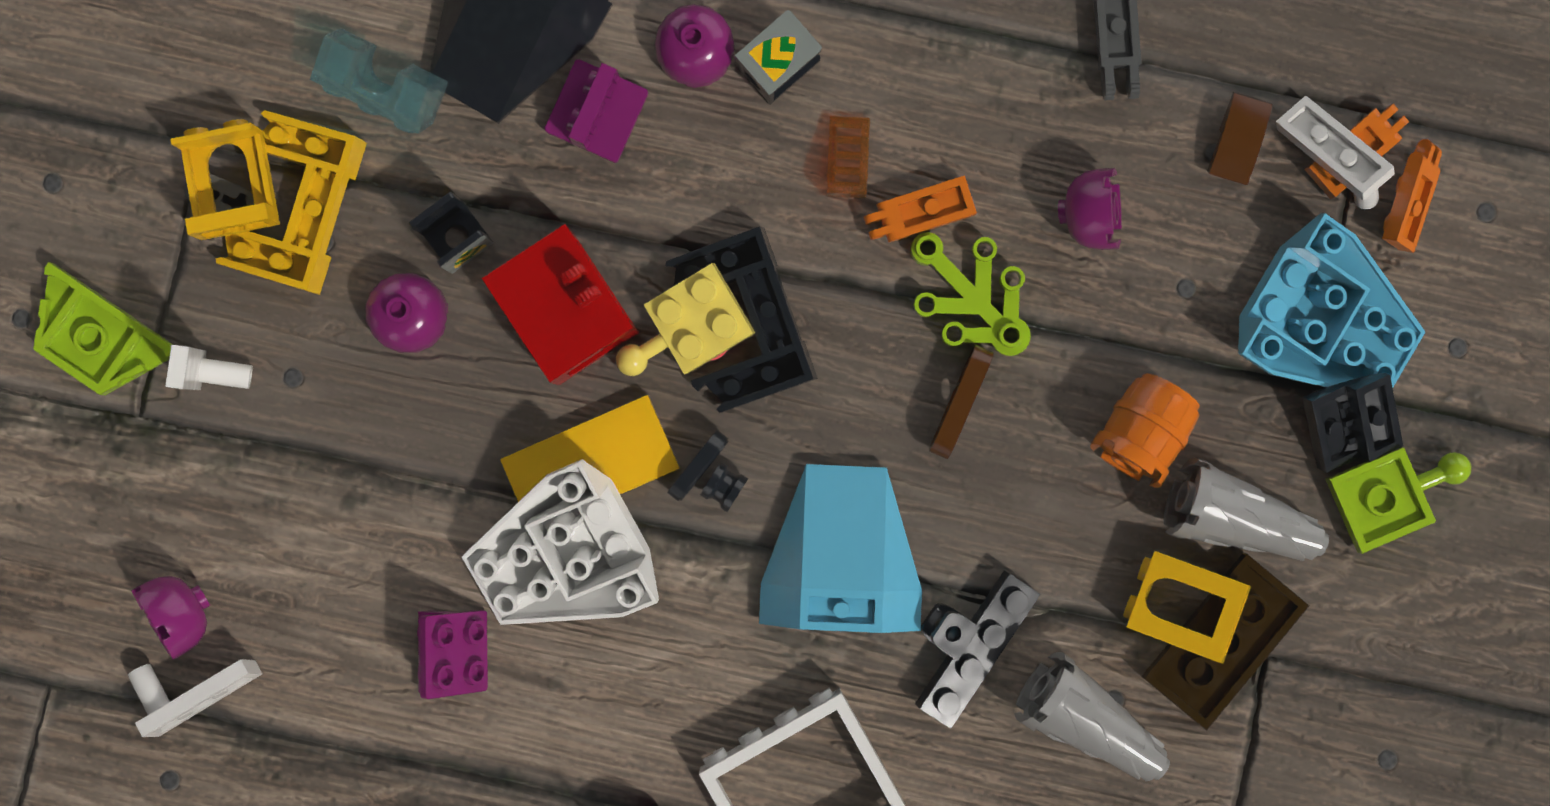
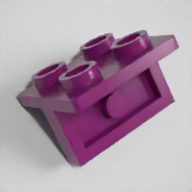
M576 59L547 121L545 131L554 137L608 161L617 163L649 95L648 90L621 78L617 69L607 64L601 63L600 68L583 60Z
M485 610L464 612L418 611L417 675L420 697L422 699H434L486 691L488 688L487 612Z

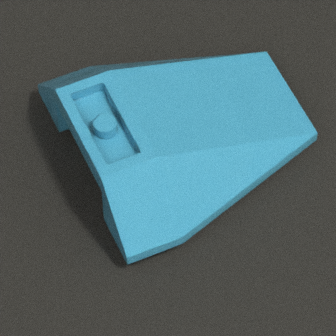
M1320 213L1280 246L1239 316L1238 354L1268 374L1318 386L1329 387L1364 376L1387 373L1390 374L1392 387H1394L1424 336L1425 330L1356 234L1326 213Z
M806 464L761 581L759 624L802 630L870 633L921 631L922 588L887 468Z

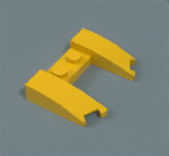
M264 110L261 115L270 122L263 130L267 154L306 166L283 241L250 231L226 235L228 257L215 258L216 264L320 295L332 258L326 255V251L348 180H356L367 142L354 135Z

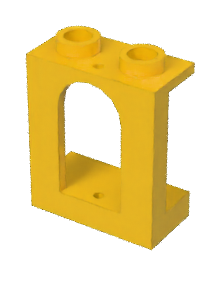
M230 120L223 123L224 128L210 131L205 127L191 128L183 132L184 136L170 139L171 145L180 149L193 215V217L185 219L189 236L202 241L280 225L263 130L251 122L248 123V120ZM225 144H233L238 146L246 157L254 205L217 212L209 172V159L216 148Z
M1154 551L1152 558L1145 556L1137 576L1138 580L1143 581L1138 596L1131 594L1123 614L1124 618L1129 619L1126 627L1218 663H1224L1251 586ZM1163 578L1173 579L1225 598L1226 601L1213 637L1211 638L1152 614L1146 602L1153 583Z

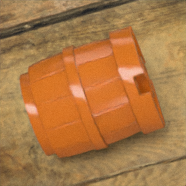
M1145 373L1141 378H1136L1122 398L1117 400L1104 430L1098 431L1090 444V448L1094 451L1101 447L1104 451L1100 458L1137 481H1140L1143 475L1152 478L1153 480L1149 486L1161 488L1169 474L1168 468L1188 443V438L1200 416L1198 412L1200 405L1196 399L1179 386L1157 375Z

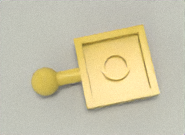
M711 263L644 304L660 334L640 346L636 344L623 346L616 355V365L623 374L636 376L646 369L648 359L669 348L685 375L755 334V331L716 264Z

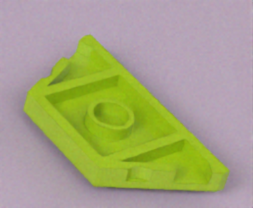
M47 263L44 270V275H48L45 299H40L38 312L40 325L35 333L34 351L97 394L104 396L170 359L172 343L56 264Z

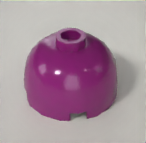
M697 4L680 6L669 13L658 27L654 44L657 61L666 76L692 88L708 86L722 78L732 62L735 51L732 30L724 17L710 7Z
M1115 168L1090 170L1075 177L1067 189L1066 200L1058 201L1059 223L1067 224L1070 236L1078 244L1089 249H1119L1121 239L1113 240L1114 230L1122 229L1120 185L1111 184L1110 177L1118 175Z
M414 273L394 274L381 280L370 292L365 305L366 322L372 335L384 347L400 353H418L432 347L443 335L446 328L448 304L442 291L431 280Z
M164 576L146 581L131 590L141 610L144 609L149 624L172 660L188 652L204 636L207 627L204 609L209 607L210 604L198 585L190 588L182 579Z

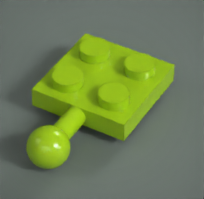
M1401 447L1371 462H1363L1325 480L1357 553L1363 554L1435 523L1436 519L1423 491L1442 482L1453 485L1465 482L1471 474V463L1463 454L1452 452L1444 455L1439 460L1436 468L1416 476L1405 448Z

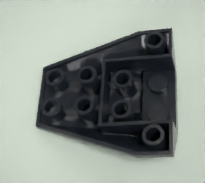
M444 0L428 84L499 124L594 39L613 5L608 0Z

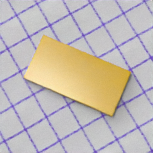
M649 395L500 459L518 502L547 474L581 459L612 479L620 495L680 469Z

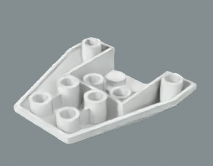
M583 459L547 474L462 555L463 561L500 625L624 617L654 605L659 601L649 546L612 479Z

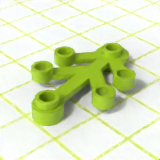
M925 232L916 236L910 247V254L913 260L923 266L932 265L962 298L936 297L932 293L924 292L914 300L913 307L915 312L921 317H930L933 314L979 315L990 327L965 328L959 322H950L941 331L943 342L952 347L958 346L961 343H991L998 353L1005 356H1015L1022 353L1029 345L1031 337L1028 325L1019 318V292L1025 282L1024 272L1016 266L1007 267L1001 272L999 283L1004 289L1003 313L1001 315L991 304L992 259L997 253V245L993 239L981 237L972 246L971 251L975 258L974 286L943 254V243L936 234ZM930 241L933 243L935 251L932 255H924L921 252L920 245L922 242ZM978 244H989L991 247L990 256H980L977 252ZM1007 272H1015L1018 275L1019 282L1016 286H1009L1006 283L1005 275ZM925 297L931 299L933 302L932 311H921L919 308L920 299ZM949 327H957L960 330L961 337L958 341L953 342L947 338L946 332ZM1007 328H1012L1017 332L1018 338L1015 343L1005 341L1003 334Z

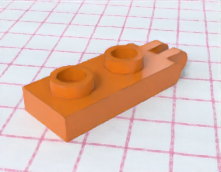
M1393 103L1381 113L1377 108L1373 109L1349 131L1380 156H1383L1402 139L1398 131L1408 124L1409 120L1403 115L1392 125L1387 121L1399 110ZM1313 161L1304 169L1330 199L1335 198L1347 188L1316 161Z
M1428 139L1420 140L1415 152L1409 155L1403 175L1399 177L1396 184V197L1391 212L1384 221L1382 239L1400 251L1415 252L1440 175V167L1438 165L1442 151Z
M964 175L876 204L878 212L866 215L863 218L866 225L881 221L883 225L881 228L868 232L870 240L886 236L888 243L975 216L977 211Z

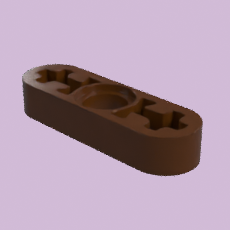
M976 344L972 348L935 432L929 452L945 459L950 457L991 364L994 352Z

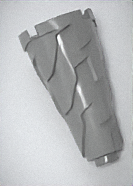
M1196 457L1189 459L1179 470L1189 474L1185 482L1174 479L1164 512V525L1170 527L1165 532L1171 536L1180 539H1194L1220 546H1234L1254 552H1269L1304 561L1305 558L1313 560L1317 556H1322L1328 547L1329 535L1325 533L1323 526L1318 524L1317 519L1296 511L1282 501L1263 493L1259 488L1218 470L1205 460Z
M1055 652L1048 656V658L1056 662L1053 666L1048 668L1042 663L1038 665L1020 692L1016 705L1024 710V713L1014 712L1016 720L1033 731L1038 730L1055 741L1069 744L1091 757L1100 758L1138 780L1140 778L1145 781L1159 780L1165 775L1169 768L1170 760L1167 758L1164 744L1138 724L1130 713L1116 702L1105 689L1076 666L1073 659L1062 652Z

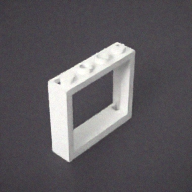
M828 688L821 693L814 694L808 699L811 705L798 712L794 707L782 712L773 719L775 722L774 726L761 732L759 727L747 732L738 739L740 745L728 752L725 751L724 747L715 750L713 754L703 759L705 765L701 766L699 776L716 806H733L718 777L837 710L891 806H906L840 688L834 692Z

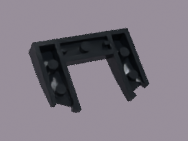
M759 226L666 261L665 266L676 268L674 286L709 264L715 263L727 284L737 281L762 355L691 380L692 387L697 391H700L706 385L723 402L716 409L719 413L818 379L805 341H802L777 271L776 266L778 265L765 228Z

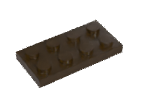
M1242 553L1224 575L1251 586L1224 663H1218L1168 643L1141 676L1206 731L1310 606L1246 553ZM1210 593L1182 627L1212 638L1226 599Z

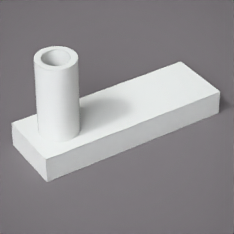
M1304 96L1276 121V127L1279 132L1353 192L1354 202L1357 207L1371 209L1378 204V188L1395 174L1392 164L1307 96Z
M171 345L165 387L201 390L202 383L245 389L250 388L253 372L252 365L206 359V350Z
M240 659L174 700L169 701L151 664L140 666L128 674V678L147 713L146 717L135 724L142 737H159L262 675V672L255 660Z

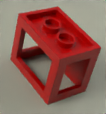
M566 224L481 278L550 383L561 385L639 334V331L593 261Z

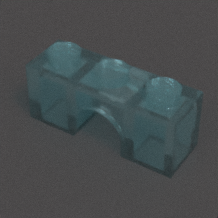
M342 28L325 35L310 80L322 85V89L326 93L336 97H345L357 103L362 111L372 115H381L393 121L395 127L407 133L419 134L434 123L448 81L412 64L397 73L393 85H388L376 76L372 67L376 45Z

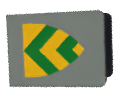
M787 10L735 55V65L765 101L771 105L820 62L819 53L822 47L795 15Z
M452 192L443 196L408 223L414 231L423 235L440 257L437 261L439 266L452 274L494 243L466 204ZM453 226H463L467 230L469 238L455 248L450 247L446 242L447 231Z

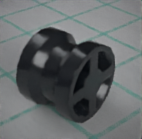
M720 462L700 495L705 499L713 498L718 501L720 508L728 512L748 478L742 474L735 475L731 473L728 465Z

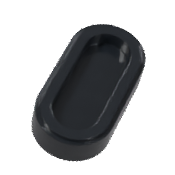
M717 430L667 493L675 500L682 501L727 445L729 438Z

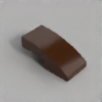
M1233 92L1219 129L1221 134L1207 170L1210 175L1248 185L1267 129L1273 106L1272 103Z

